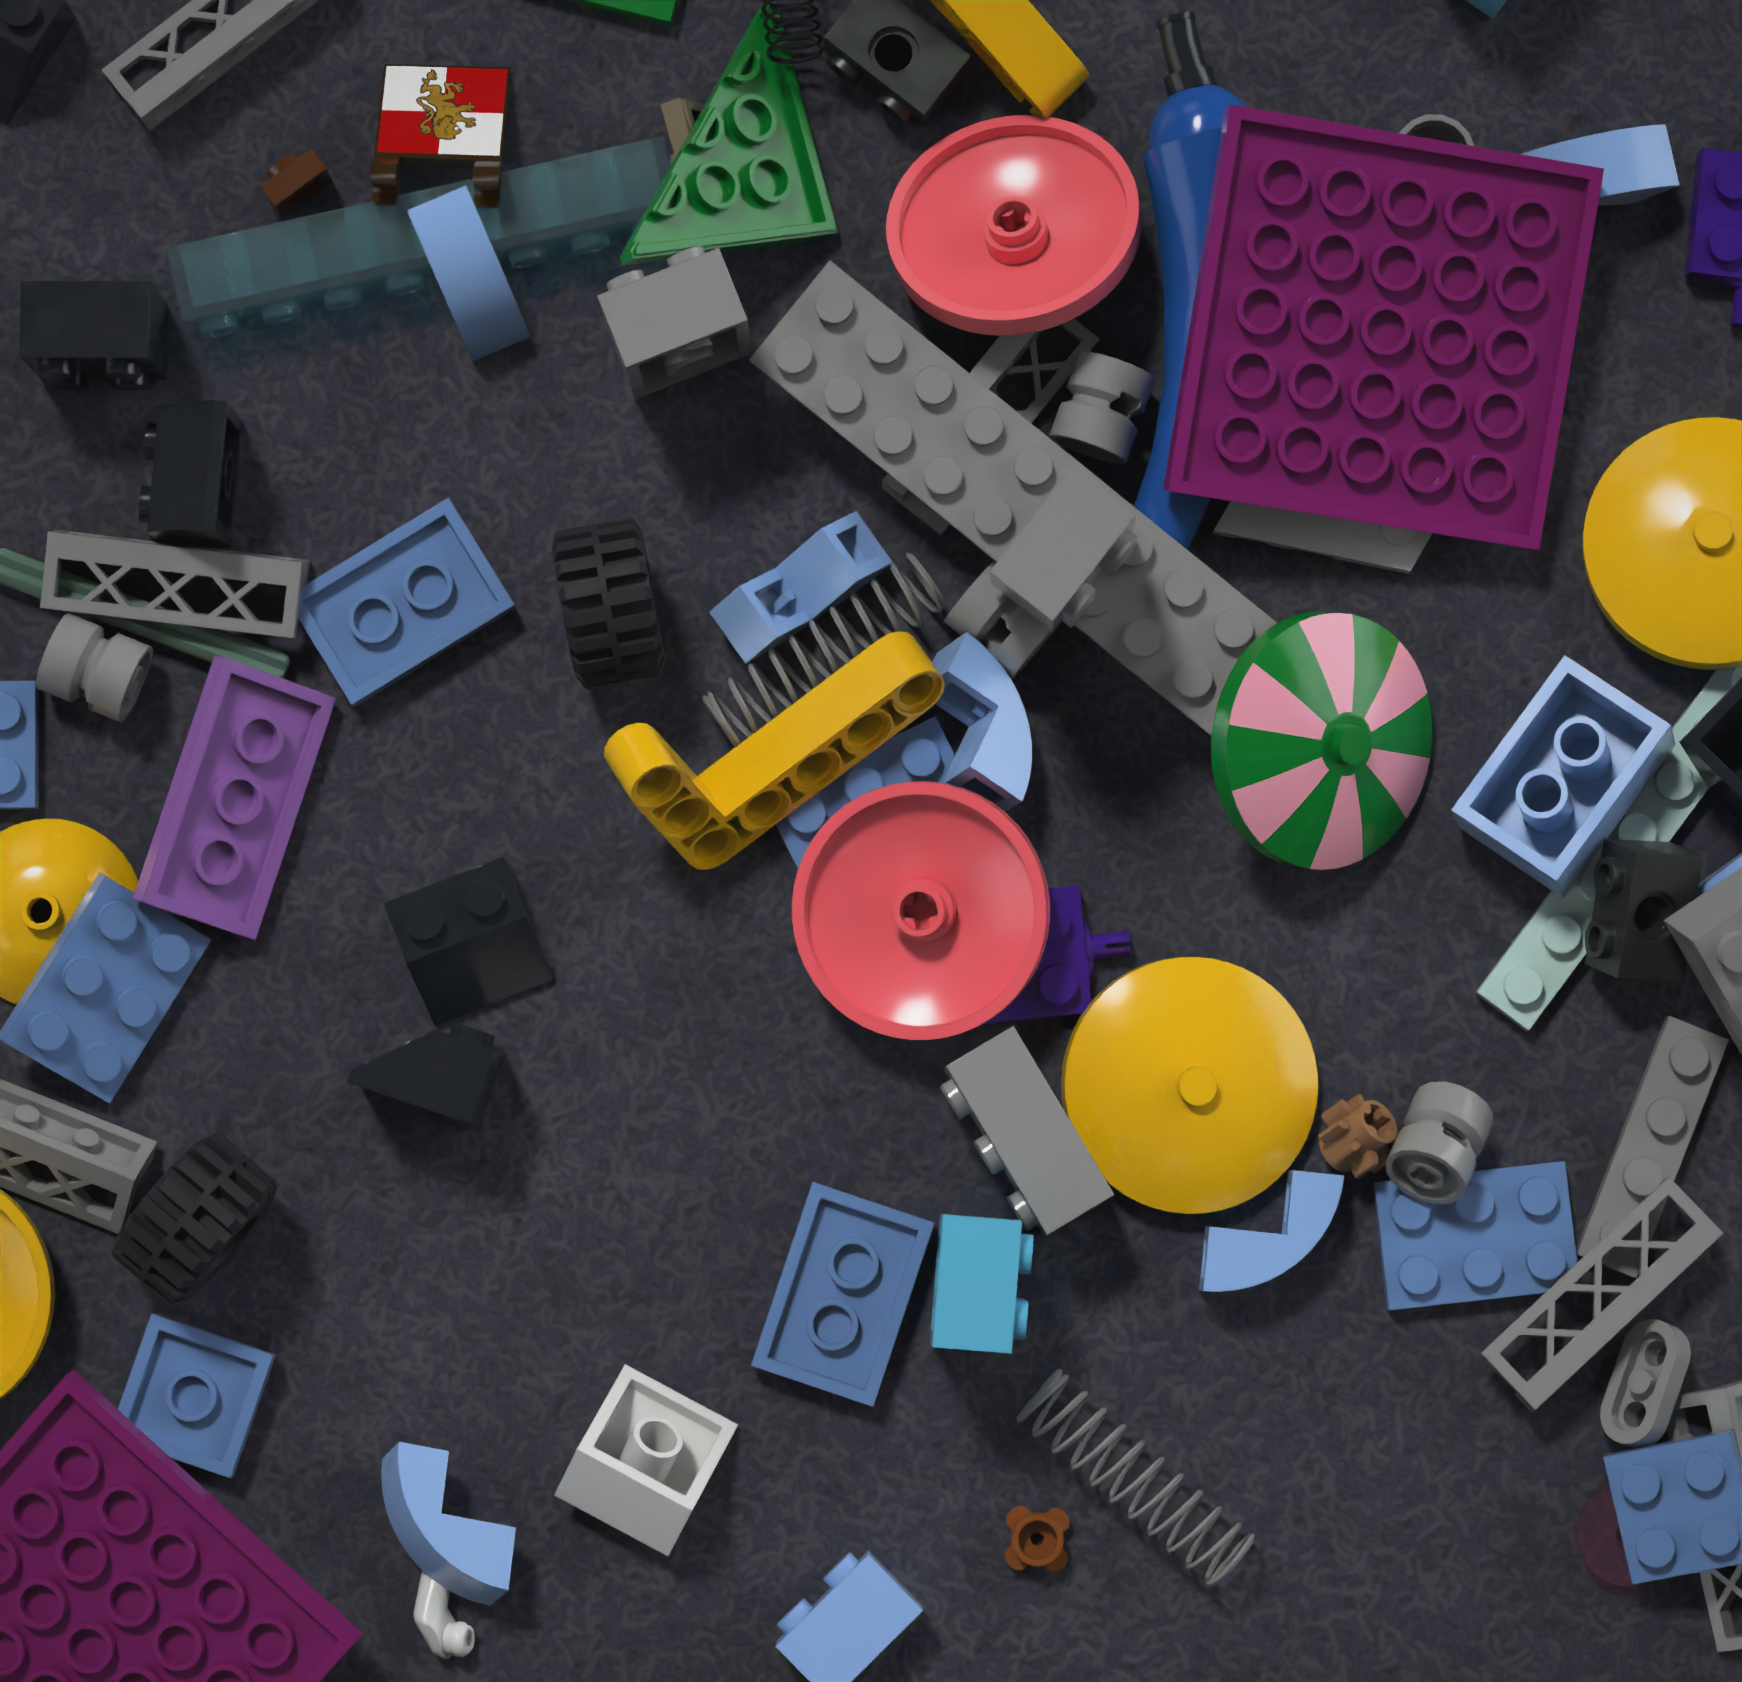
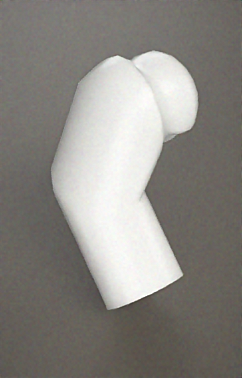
M422 1570L413 1612L415 1624L431 1652L444 1659H449L452 1655L456 1657L468 1655L474 1646L475 1634L473 1628L465 1622L455 1621L447 1607L450 1591L431 1579Z

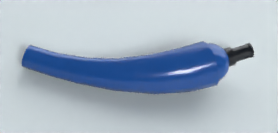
M1194 11L1175 13L1156 20V27L1159 29L1169 75L1163 78L1168 98L1158 108L1152 120L1149 132V150L1143 154V160L1156 221L1164 287V383L1152 454L1134 505L1136 509L1187 550L1212 498L1164 491L1163 486L1226 105L1246 107L1243 101L1231 91L1217 86L1213 67L1205 64Z

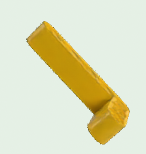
M930 0L1020 103L1026 99L1033 106L1029 110L1033 115L1043 116L1044 119L1050 117L1089 77V73L1083 63L1029 0Z
M897 631L878 639L698 776L661 735L647 723H634L618 730L609 738L604 747V758L635 807L692 867L698 870H708L727 862L929 710L939 701L944 692L945 682L943 676L914 636L908 632Z

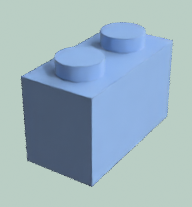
M869 1550L859 1560L849 1552L823 1578V1581L830 1589L813 1606L803 1598L777 1623L778 1628L784 1634L777 1640L775 1647L810 1682H852L923 1611V1606Z

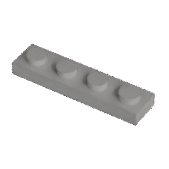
M1671 1016L1665 1018L1577 1244V1256L1583 1258L1668 1177L1675 1181L1729 1039ZM1668 1197L1649 1213L1648 1241L1652 1240ZM1640 1222L1621 1240L1640 1241ZM1612 1248L1602 1257V1266L1632 1278H1637L1640 1265V1249Z

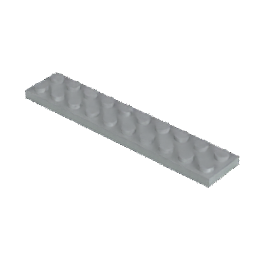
M829 261L749 359L750 363L995 562L1000 559L1072 466L1135 514L1136 518L1132 533L1137 536L1134 545L1136 547L1112 577L1101 570L1090 584L1096 589L1095 599L1074 626L1212 737L1217 703L1231 670L1244 651L1262 633L1277 624V622L832 261Z

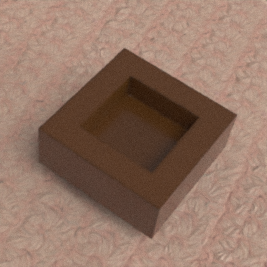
M310 149L302 156H299L297 152H293L276 162L267 172L269 180L260 187L267 199L283 218L333 180L326 167L314 151Z

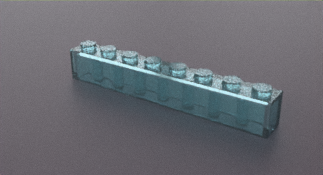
M664 136L502 172L500 207L476 208L499 263L510 260L512 268L530 267L547 261L548 251L572 246L574 254L592 253L609 247L610 237L633 233L670 168ZM473 179L399 195L397 205H374L371 201L167 247L166 250L182 322L190 332L200 330L203 338H214L238 331V321L262 316L265 324H276L300 317V307L324 302L327 310H338L362 303V293L386 288L389 296H401L420 291L425 287L423 280L433 278L435 275L407 210L465 185L474 203L475 188L473 186Z

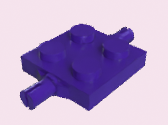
M1703 148L1697 152L1684 276L1715 280L1725 287L1734 290L1732 319L1730 321V326L1734 328L1742 326V151L1732 152Z
M1077 884L1049 887V933L1040 963L1020 995L1006 1009L983 1024L1082 1014L1091 1003L1089 978L1094 964L1093 960L1131 957L1130 945L1105 948L1106 944L1130 942L1129 931L1091 935L1082 915L1080 886Z

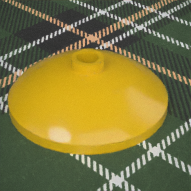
M47 818L22 822L0 832L1 998L14 1004L19 1002L99 872L135 893L139 879L131 863L113 842L96 830L73 821ZM46 899L52 906V915L46 922L36 923L31 916L32 906L35 902Z

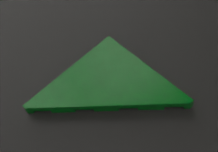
M769 5L766 7L768 14L778 10V8ZM761 8L756 12L620 255L622 266L664 261L676 253L696 246H703L705 253L717 248L720 249L721 253L820 241L838 233L794 65L779 64L768 59L766 51L770 44L764 38L768 30L763 26L766 16L762 14ZM769 19L767 24L772 28L782 22ZM781 27V28H779V29H777V30H778V31H784V28ZM773 33L769 36L771 42L784 37ZM778 49L772 53L773 56L778 58L792 59L790 50Z

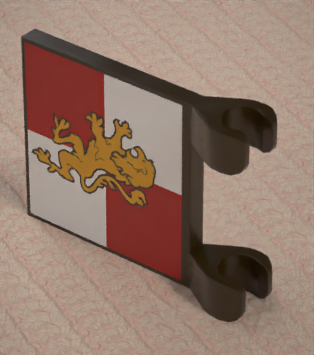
M384 64L375 152L370 169V182L373 186L372 202L374 205L398 204L400 166L474 168L475 207H500L510 67Z

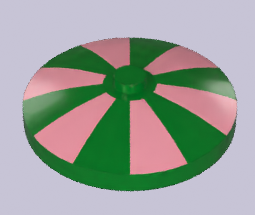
M1329 611L1306 612L1284 619L1262 633L1244 651L1231 670L1218 700L1213 720L1211 760L1214 781L1221 804L1237 832L1254 849L1268 858L1280 863L1307 869H1337L1363 860L1376 852L1388 842L1409 816L1420 795L1427 775L1432 747V716L1424 680L1415 661L1403 644L1387 629L1361 616Z

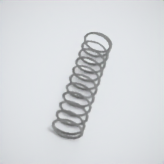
M907 552L905 558L919 582L922 583L926 592L936 603V606L915 588L913 583L896 564L891 563L890 569L903 590L914 612L916 621L895 602L876 578L870 577V584L883 605L895 632L901 631L889 604L909 624L921 627V613L910 590L933 612L941 613L942 609L946 610L947 603L932 578L915 556ZM850 591V599L864 622L873 643L878 640V636L869 618L873 620L885 635L892 633L875 617L874 613L855 592ZM830 606V614L854 658L858 655V652L847 630L852 633L865 649L870 644L855 631L853 626L836 607ZM810 620L809 627L834 673L838 670V667L827 645L845 663H848L850 659L834 644L831 638L815 621ZM789 634V642L813 688H815L819 684L806 658L812 662L825 678H828L831 674L814 658L796 636ZM769 649V657L793 703H795L798 697L784 670L806 693L812 689L794 673L792 668L774 649ZM748 663V670L763 696L772 717L775 718L778 715L777 710L763 683L785 707L788 708L792 704L774 687L756 665ZM728 677V685L752 732L755 733L758 728L743 698L751 704L754 710L767 723L772 718L754 702L753 698L734 678ZM708 691L707 696L703 695L702 700L734 747L738 746L741 742L727 723L721 710L745 736L749 737L753 734L733 715L715 693Z
M1057 1369L1016 1417L1017 1423L1023 1422L1031 1412L1052 1394L1051 1399L1045 1408L1042 1409L1033 1425L1032 1436L1039 1437L1045 1434L1071 1411L1052 1442L1051 1452L1054 1454L1065 1450L1090 1428L1071 1459V1469L1077 1470L1082 1468L1108 1446L1091 1473L1090 1485L1098 1486L1127 1463L1110 1490L1109 1502L1116 1503L1121 1501L1145 1481L1129 1507L1128 1518L1136 1519L1141 1517L1165 1497L1149 1521L1147 1534L1154 1536L1161 1533L1183 1514L1167 1540L1166 1549L1168 1552L1178 1551L1201 1532L1186 1557V1568L1193 1569L1200 1566L1220 1549L1213 1558L1205 1575V1584L1209 1588L1217 1586L1249 1550L1255 1540V1534L1250 1533L1233 1548L1230 1555L1218 1566L1215 1572L1214 1569L1220 1557L1241 1530L1242 1523H1236L1209 1551L1191 1563L1202 1539L1222 1513V1506H1218L1190 1534L1172 1546L1187 1516L1191 1514L1204 1495L1203 1490H1198L1170 1518L1153 1530L1157 1519L1162 1513V1509L1183 1481L1184 1473L1178 1474L1151 1501L1134 1513L1147 1486L1165 1463V1457H1159L1131 1485L1115 1496L1124 1476L1145 1448L1146 1441L1138 1442L1121 1460L1096 1480L1106 1458L1125 1433L1127 1426L1126 1424H1121L1091 1453L1077 1463L1086 1443L1097 1430L1108 1411L1107 1407L1101 1408L1071 1437L1058 1446L1068 1425L1088 1398V1391L1081 1392L1050 1422L1039 1429L1048 1410L1069 1381V1375L1062 1376V1369Z

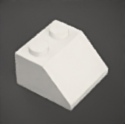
M625 1364L580 1442L554 1496L669 1556L738 1424Z

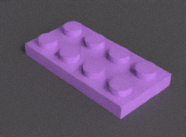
M214 655L133 900L256 940L336 698L226 657Z

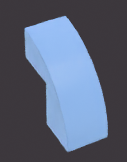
M1665 124L1632 127L1588 135L1522 153V155L1604 168L1598 206L1637 203L1680 186Z
M466 185L407 210L472 361H476L531 337Z
M855 511L821 528L776 568L738 586L709 613L746 664L789 639V634L795 635L809 625L810 620L815 621L828 612L830 606L835 607L850 596V591H858L870 581V577H876L893 562L858 512Z
M966 632L937 652L932 662L943 676L945 682L944 692L935 704L968 726L967 732L942 783L962 787L977 793L1006 812L1023 801L1028 787L1032 766L1030 726L1020 695L1003 666L981 642Z
M1296 1170L1288 1171L1282 1234L1205 1226L1199 1290L1223 1292L1253 1287L1281 1275L1297 1264L1312 1250L1328 1228L1339 1203L1344 1175Z
M398 1442L382 1459L381 1469L385 1508L398 1540L417 1566L442 1587L473 1602L491 1606L509 1590L516 1527L442 1514L449 1451Z

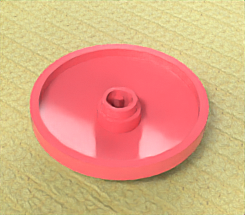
M1013 115L981 121L964 127L935 143L909 167L901 178L890 201L886 221L887 244L893 268L908 296L926 313L947 325L967 332L997 336L1021 335L1050 329L1082 315L1097 305L1119 284L1127 273L1139 247L1142 230L1141 206L1136 183L1127 163L1115 148L1101 136L1085 127L1059 118L1047 117L1044 119L1043 116Z
M913 781L884 786L857 797L833 814L820 828L804 853L797 871L792 896V924L798 952L806 971L819 991L837 1010L859 1025L879 1034L908 1040H933L961 1034L982 1025L1006 1009L1020 995L1031 980L1044 953L1050 924V897L1045 872L1036 850L1023 830L1005 811L981 795L962 787L932 781Z

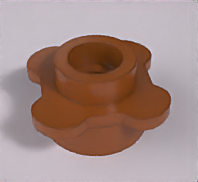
M1016 1506L1009 1511L1006 1516V1523L1011 1529L1010 1546L1004 1552L1007 1564L1015 1570H1022L1027 1565L1044 1566L1050 1572H1057L1064 1568L1068 1561V1554L1063 1549L1064 1532L1070 1525L1068 1515L1062 1509L1056 1507L1051 1508L1046 1513L1030 1512L1025 1506ZM1032 1534H1042L1043 1542L1040 1545H1034L1031 1542Z

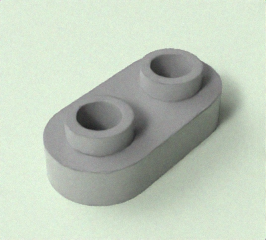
M1648 1319L1637 1323L1627 1333L1600 1410L1602 1427L1612 1440L1632 1448H1640L1655 1444L1665 1433L1691 1357L1689 1341L1679 1328L1661 1320ZM1666 1347L1667 1351L1664 1362L1658 1365V1354L1662 1348ZM1645 1407V1417L1642 1423L1637 1426V1414Z

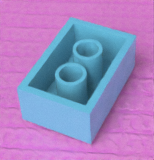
M940 1214L930 1344L932 1347L1012 1354L1013 1340L1025 1341L1028 1301L1016 1298L1018 1274L1031 1273L1033 1235L1021 1234V1220Z

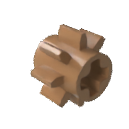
M1357 1094L1348 1102L1343 1099L1339 1100L1321 1114L1322 1119L1329 1127L1318 1135L1319 1146L1323 1157L1333 1168L1340 1172L1352 1171L1354 1177L1359 1179L1368 1171L1376 1173L1386 1166V1160L1391 1151L1387 1145L1397 1137V1124L1391 1112L1383 1104L1374 1100L1364 1101L1362 1095Z

